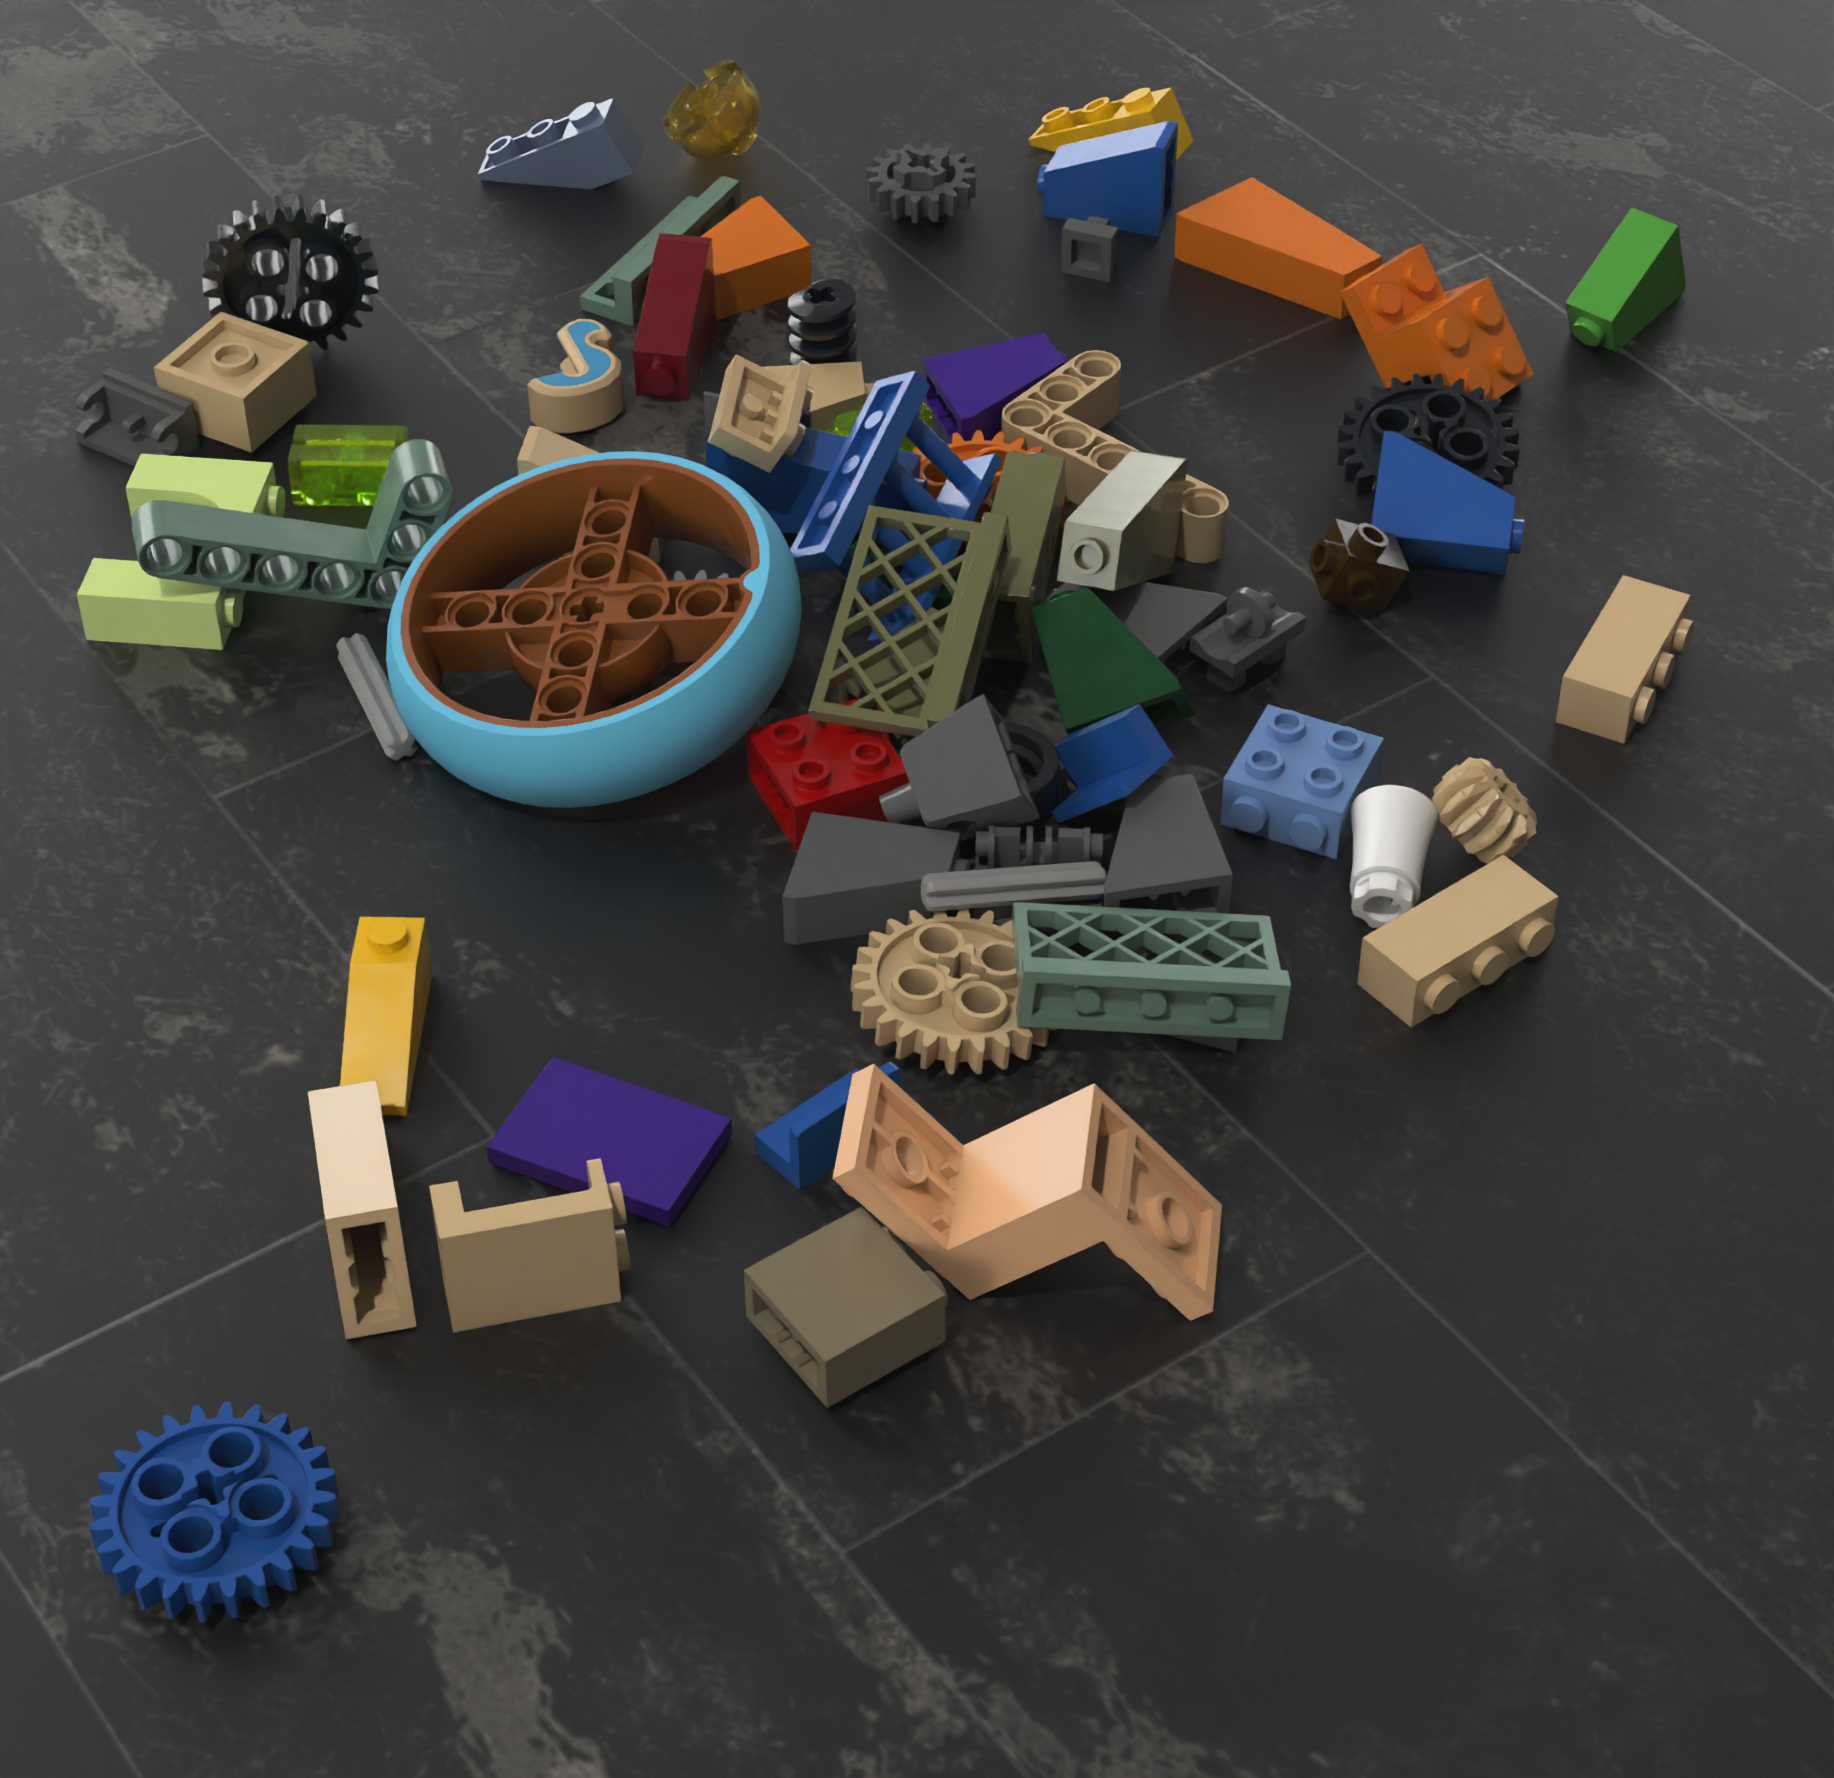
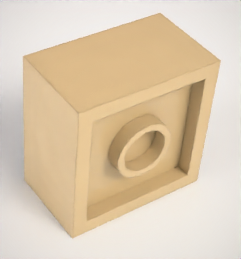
M224 312L218 313L154 367L157 388L193 402L198 434L251 453L317 396L308 341Z

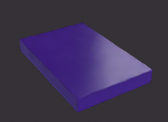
M552 1057L487 1145L488 1163L574 1193L589 1190L586 1161L601 1158L607 1184L620 1182L626 1212L670 1227L731 1137L732 1119L731 1117Z

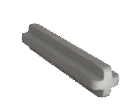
M358 633L354 634L351 638L342 637L336 645L339 651L338 659L386 756L396 761L404 755L413 756L418 748L415 743V737L409 731L398 712L390 683L367 638Z
M1096 861L928 873L922 877L920 894L922 904L931 912L1013 906V902L1052 903L1099 899L1104 896L1107 876L1105 869Z

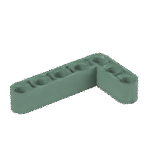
M413 439L402 443L393 452L366 529L166 500H153L144 503L136 509L131 517V529L138 562L142 570L153 577L392 609L402 579L412 561L426 542L443 525L452 499L453 489L439 448L433 442L424 439Z

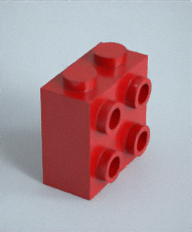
M860 698L839 704L849 706L855 703L856 701L860 700ZM809 713L747 731L749 779L796 853H798L812 812L888 822L882 810L879 796L909 783L901 757L890 744L888 732L812 720Z

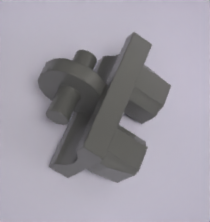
M1249 587L1238 589L1228 597L1226 603L1227 613L1190 637L1189 651L1206 661V678L1225 691L1232 692L1246 683V671L1254 664L1273 665L1285 657L1286 643L1305 631L1307 617L1299 612L1291 613L1282 609L1276 603L1274 596L1269 592L1262 590L1258 593Z

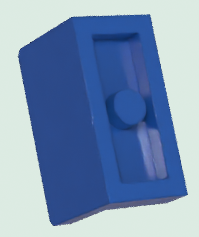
M1140 704L1068 734L1055 745L1059 760L1079 789L1051 813L1056 821L1060 823L1123 798L1132 793L1174 756Z
M887 1062L879 1069L901 1088V1069L892 1062ZM856 1068L755 1134V1153L797 1189L802 1190L835 1167L852 1074L860 1071Z

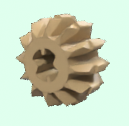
M1469 757L1461 765L1456 764L1442 776L1443 780L1433 789L1434 796L1431 799L1437 812L1440 814V822L1452 833V838L1457 839L1464 846L1467 853L1475 854L1484 863L1488 864L1502 855H1505L1507 858L1509 856L1514 857L1528 845L1526 841L1537 833L1536 813L1529 807V799L1521 794L1517 789V784L1511 782L1502 769H1495L1488 760Z

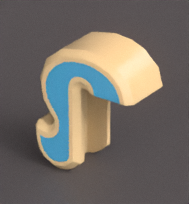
M577 319L566 324L557 333V338L568 355L560 364L562 372L534 378L527 384L530 420L536 426L556 434H574L595 429L611 422L623 410L621 361L613 353L612 334L607 327L597 321Z

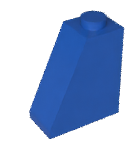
M1166 121L1059 146L1050 163L1041 166L1037 179V193L1043 195V216L1063 220L1073 218L1087 221L1088 217L1093 215L1111 219L1110 226L1118 227V230L1160 237L1174 211L1178 123Z
M1384 431L1371 525L1376 526L1382 531L1395 534L1405 561L1408 563L1506 573L1509 553L1520 554L1524 519L1513 518L1516 497L1401 434L1393 431Z

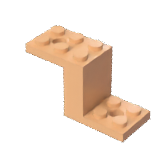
M875 1064L852 1074L832 1179L849 1196L855 1198L879 1219L894 1236H898L930 1264L937 1274L947 1279L969 1300L1104 1241L1116 1257L1127 1262L1153 1287L1154 1291L1161 1298L1167 1299L1190 1321L1213 1312L1222 1204L1095 1083L963 1145Z

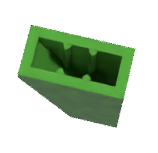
M1633 207L1629 210L1565 302L1571 334L1588 346L1596 347L1600 345L1617 353L1682 295L1686 289V280L1678 225Z

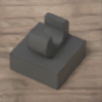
M1090 215L1087 221L1068 218L1062 228L1061 273L1111 282L1117 269L1118 227L1110 226L1111 219Z

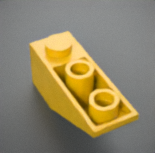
M1147 87L1135 90L1123 99L1110 102L1108 97H1103L1088 103L1082 109L1070 111L1068 107L1055 109L1042 118L1043 124L1028 139L1033 147L1056 152L1058 147L1172 121L1178 123L1176 161L1194 141L1172 88L1151 92L1150 88Z

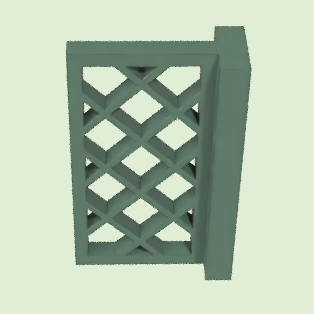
M1013 902L1011 920L1018 984L1017 1027L1282 1040L1291 982L1288 970H1281L1270 916ZM1031 926L1052 927L1059 932L1048 937ZM1098 931H1118L1124 936L1114 941ZM1163 934H1181L1188 938V940L1178 944ZM1228 937L1256 938V941L1244 948L1228 939ZM1080 943L1094 952L1086 957H1082L1070 950L1069 947ZM1144 946L1159 956L1149 961L1133 951ZM1209 950L1224 960L1213 964L1198 954Z

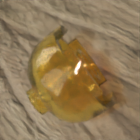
M723 59L702 71L708 79L697 89L689 82L671 103L663 119V124L668 128L664 130L665 133L689 155L703 160L721 159L732 153L740 155L745 152L756 139L754 131L760 119L762 103L757 88L732 59Z

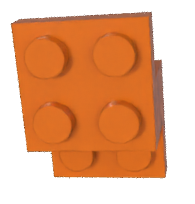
M1423 244L1405 250L1340 291L1385 388L1391 387V378L1394 377L1405 383L1412 380L1413 374H1419L1420 377L1429 375L1431 381H1433L1437 374H1442L1444 386L1451 387L1461 378L1464 379V391L1467 393L1479 387L1485 388L1483 402L1499 398L1534 374L1489 277L1445 292Z

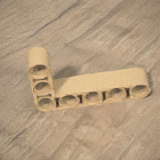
M1092 350L1075 356L1008 403L1002 411V432H1004L1005 443L1011 444L1016 439L1023 437L1025 438L1026 451L1041 446L1043 447V453L1049 456L1065 458L1067 499L1078 505H1081L1131 450L1139 451L1099 431L1101 427L1113 420L1119 413L1121 362L1118 357L1106 351ZM1186 474L1175 555L1194 563L1213 562L1221 558L1225 553L1229 500L1218 489Z

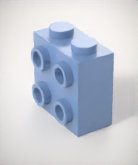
M1268 704L1223 778L1220 825L1337 860L1352 833L1350 809L1353 801L1362 792L1379 784L1384 738L1359 731L1352 727L1341 726Z

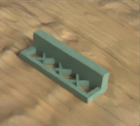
M722 175L698 198L688 196L580 296L581 310L634 327L640 321L659 233L701 237L741 207L740 181ZM614 295L615 300H611L606 297Z

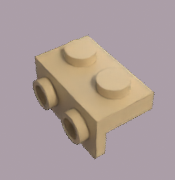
M736 354L725 371L708 442L723 449L729 455L739 457L770 473L783 454L791 457L795 453L804 436L806 426L799 422L807 410L814 389L808 387L812 365L800 360L786 380Z

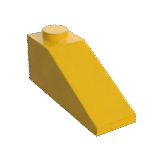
M360 917L350 961L340 1086L376 1080L382 1115L407 1116L433 974L425 918Z

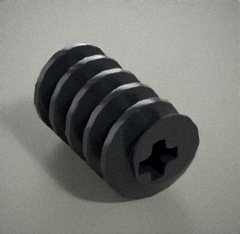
M829 278L818 280L810 284L807 289L794 293L788 299V311L791 314L788 321V328L791 331L789 347L792 350L789 359L790 365H798L800 360L809 364L857 362L856 291L851 284L843 279Z

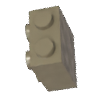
M862 1206L744 1269L746 1317L827 1408L945 1342V1309L948 1307V1296L943 1284L930 1270L922 1271L906 1254L900 1238L894 1236L886 1226L881 1227Z

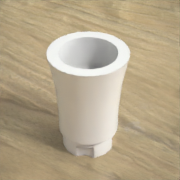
M1382 785L1370 788L1355 798L1350 809L1353 833V865L1350 880L1351 908L1354 916L1365 920L1369 927L1377 929L1415 907L1420 897L1422 874L1428 848L1438 824V812L1433 802L1417 790L1399 785Z

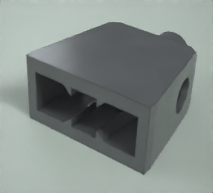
M984 694L973 699L903 745L900 750V757L909 783L879 796L882 810L888 822L907 825L922 818L928 828L960 832V841L976 837V831H989V825L1013 827L1040 818L1004 719Z

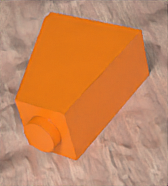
M762 196L750 199L701 236L712 238L716 321L792 296L798 291L807 289L812 284L811 245Z

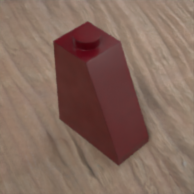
M659 233L633 349L636 395L689 401L716 330L712 238Z

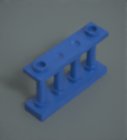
M916 370L875 382L790 548L799 575L835 568L847 580L854 557L852 541L860 525L863 526L868 506L875 505V495L883 480L916 513L973 521L982 501L989 495L992 489L991 482L1002 460L993 453L962 461L919 417V407L931 385ZM905 436L947 478L937 500L897 461V451ZM879 527L876 541L888 553L910 542L896 529ZM946 538L930 548L940 562L945 565L955 559L963 540ZM920 553L900 564L903 569L899 577L908 586L933 572V569ZM878 577L864 584L860 591L872 605L897 592L895 588L891 591ZM942 584L916 598L925 612L931 608ZM904 604L881 617L879 621L890 636L893 637L917 618L907 604ZM872 630L867 641L873 647H876L882 641Z

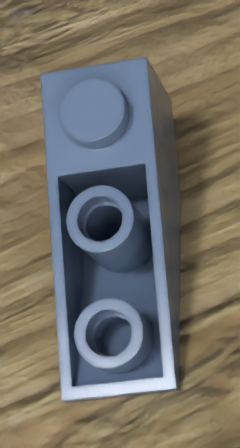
M614 98L597 105L594 102H587L576 108L565 118L555 122L552 119H545L534 125L525 134L513 139L509 135L503 136L494 141L486 150V157L478 172V176L482 181L592 190L634 173L644 146Z

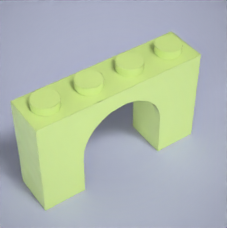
M140 454L125 487L131 517L141 505L153 500H166L283 517L285 510V491L282 486L276 485L274 466L271 462ZM93 558L78 590L77 598L86 640L223 650L232 627L240 625L243 613V599L247 590L161 579L148 575L142 570L138 561Z

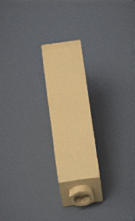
M376 1080L308 1091L324 1215L345 1339L417 1327Z

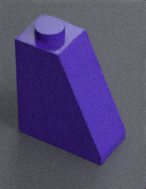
M1045 332L923 358V378L931 385L923 400V404L948 444H952V435L956 432L962 436L964 441H972L976 430H981L984 440L991 441L996 434L1002 432L1003 408L1063 366L1068 360L1064 352L1056 350Z

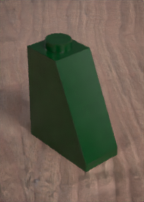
M1088 587L1077 591L1067 590L1053 595L1047 602L1031 607L1062 722L1067 734H1071L1140 704L1155 728L1195 715L1192 703L1179 680Z

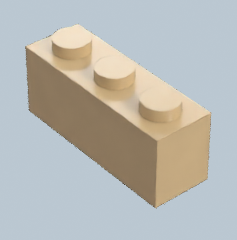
M1623 575L1563 675L1556 723L1624 744L1636 722L1642 724L1647 722L1656 698L1655 688L1665 689L1668 685L1675 665V653L1684 655L1688 649L1695 626L1694 621L1687 619L1691 595Z
M1502 855L1362 938L1357 984L1412 1028L1435 1013L1441 1014L1447 1011L1459 998L1482 984L1489 985L1493 983L1505 970L1528 956L1534 957L1542 953L1551 943L1555 934L1554 921L1559 896L1505 855Z

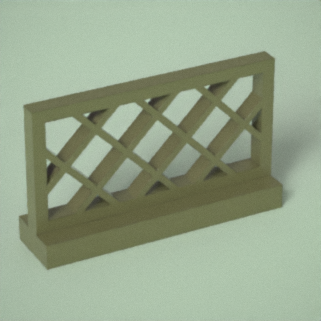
M868 506L809 706L810 719L917 737L971 701L1012 550L1008 515L984 512L980 523L878 506ZM879 527L903 530L911 540L909 543L885 556L875 544ZM946 538L968 541L966 552L945 565L940 562L930 548ZM921 553L933 569V572L906 586L894 568ZM872 556L875 562L869 564L870 557ZM885 574L897 592L869 607L860 594L861 588L864 584ZM959 574L958 581L956 583L952 577ZM943 583L953 596L952 602L947 607L928 616L916 598ZM907 604L919 622L891 637L879 619ZM857 607L860 613L853 616L855 608ZM870 625L882 643L854 658L845 646L846 639L851 634ZM945 625L942 635L938 628ZM929 634L939 648L937 656L914 668L901 649ZM892 655L905 674L876 689L864 670ZM842 658L845 664L838 668L840 660ZM855 676L868 694L849 706L828 702L832 688ZM931 676L927 687L923 680ZM914 686L924 699L920 717L893 713L886 701Z

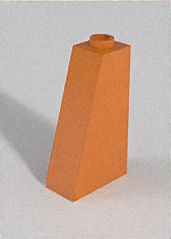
M1253 177L1178 212L1176 215L1174 257L1178 260L1338 319H1343L1350 315L1340 291L1382 265V255Z

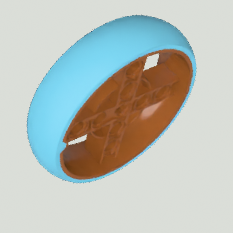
M624 451L589 454L538 467L497 485L466 505L437 530L412 561L402 579L392 605L387 630V670L398 712L409 731L430 757L463 782L502 799L526 805L574 808L613 803L650 793L694 773L720 756L756 723L775 697L791 666L800 629L802 612L801 593L795 560L784 536L769 513L744 488L728 477L699 463L661 453ZM653 538H667L700 544L732 558L747 571L740 578L670 581L663 570L649 558ZM573 551V553L550 562L539 569L519 589H503L531 569L555 557ZM696 662L660 688L612 709L614 700L624 697L648 684L669 663ZM516 670L525 683L537 694L530 721H519L482 714L464 707L441 692V685L444 673Z

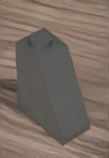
M1065 582L1061 587L1050 591L1043 600V603L1047 602L1053 595L1062 591H1077L1088 587L1181 682L1205 661L1189 651L1190 637L1227 613L1226 603L1228 598L1218 593L1148 582L1137 583L1115 591Z
M1193 774L1145 780L1128 795L1105 881L1104 907L1230 914L1233 873ZM1103 930L1104 935L1109 938L1124 936L1118 931Z
M812 812L782 896L784 943L800 945L869 934L871 931L883 932L886 931L887 920L890 918L907 926L910 910L917 911L925 919L933 918V912L928 911L921 901V880L928 873L970 870V860L960 859V832ZM951 910L945 911L948 917L950 915Z

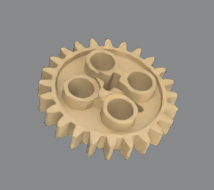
M968 909L958 910L956 917H948L945 911L933 912V918L925 919L917 911L910 910L907 926L892 918L888 919L886 934L871 931L869 933L868 947L858 948L856 965H853L851 992H853L852 1009L853 1011L861 1012L860 1027L862 1029L876 1028L875 1044L878 1046L896 1041L895 1058L899 1060L913 1052L921 1054L920 1068L925 1070L935 1059L944 1060L948 1074L955 1073L959 1062H968L975 1074H981L983 1061L991 1059L1002 1070L1007 1069L1010 1052L1019 1058L1028 1060L1031 1055L1032 1044L1045 1047L1048 1043L1049 1030L1057 1029L1017 1027L1018 984L1012 920L1002 926L993 924V911L988 910L977 920L970 917Z

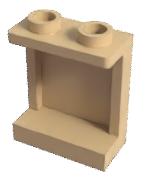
M601 1158L586 1161L589 1190L464 1212L458 1181L429 1186L441 1270L453 1333L621 1301L619 1272L630 1271L631 1263L624 1229L615 1230L614 1226L627 1224L626 1210L620 1182L607 1184Z

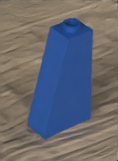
M806 427L804 436L795 453L791 457L783 454L770 473L739 457L729 455L723 449L709 443L708 438L706 441V467L728 477L744 488L769 513L781 533H799L847 437ZM898 449L897 461L927 491V480L919 478L921 455ZM883 480L875 495L876 501L874 506L914 512ZM860 525V527H859V529H858V531H857L858 534L861 533V530H862V526H861V525Z

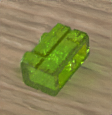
M296 425L293 445H291L288 457V472L294 505L374 506L393 452L402 443L410 441L408 426Z

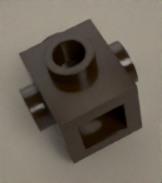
M1339 519L1334 520L1323 539H1320L1314 545L1308 561L1322 599L1339 607L1351 606L1382 614L1410 572L1395 534L1382 531L1368 523L1358 525Z

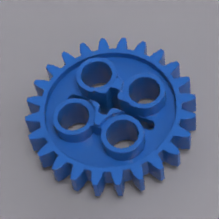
M224 1402L217 1418L207 1419L202 1408L196 1405L192 1408L190 1423L182 1426L170 1415L163 1416L164 1434L155 1437L149 1432L137 1431L136 1437L140 1451L136 1454L126 1450H116L113 1455L118 1472L99 1474L98 1481L102 1495L90 1499L94 1522L89 1524L102 1571L104 1575L113 1574L117 1592L120 1595L135 1590L139 1607L144 1611L163 1598L167 1617L172 1620L182 1612L187 1604L195 1605L199 1622H206L214 1604L224 1603L232 1619L238 1618L241 1610V1599L249 1596L263 1608L270 1606L268 1587L277 1584L291 1592L297 1589L293 1571L294 1567L316 1571L319 1565L315 1547L332 1546L333 1537L330 1523L339 1521L340 1518L336 1498L339 1495L334 1469H331L329 1466L326 1448L324 1446H313L311 1431L307 1426L291 1432L288 1414L284 1412L274 1417L268 1424H265L261 1405L254 1404L243 1418H235L231 1402Z

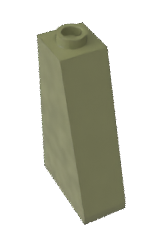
M1131 450L1065 521L1057 581L1115 591L1172 573L1188 459Z
M1007 451L990 513L1008 515L1012 550L984 649L983 657L1033 663L1038 631L1031 607L1043 603L1046 597L1066 495L1064 457L1049 456L1041 452L1019 453Z

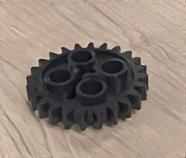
M274 195L273 209L265 210L262 204L254 200L252 201V216L248 218L242 212L235 210L233 211L234 228L224 224L217 226L218 241H207V258L202 259L204 297L209 299V312L211 315L224 312L308 342L315 341L325 351L328 350L327 336L332 334L342 341L347 340L345 324L361 328L363 325L361 311L372 312V295L379 292L377 258L373 256L371 239L362 238L360 223L354 222L346 225L345 211L342 208L327 216L325 200L320 199L312 209H306L303 196L297 195L293 206L285 207L281 197ZM293 238H299L296 247L297 268L294 269L292 276L291 311L288 314H282L285 307L284 285L287 284L289 277L290 242ZM263 249H272V250H275V251L270 252V253H261V252H258V251L263 250ZM318 254H326V255H329V256L324 257V258H314V257H313V256L318 255ZM256 295H267L265 298H254ZM310 300H321L318 303H308Z
M1413 374L1412 385L1405 386L1399 379L1394 377L1391 378L1390 391L1387 392L1383 388L1373 385L1371 386L1370 399L1357 396L1355 398V409L1344 412L1343 426H1339L1337 463L1344 466L1343 480L1345 482L1355 481L1354 494L1357 497L1372 493L1371 507L1374 508L1384 431H1393L1503 490V485L1512 484L1514 469L1518 467L1520 446H1518L1519 429L1512 428V413L1500 414L1501 400L1499 398L1483 402L1485 388L1479 387L1467 393L1464 391V379H1458L1449 387L1444 386L1442 374H1437L1432 384H1424L1419 374Z

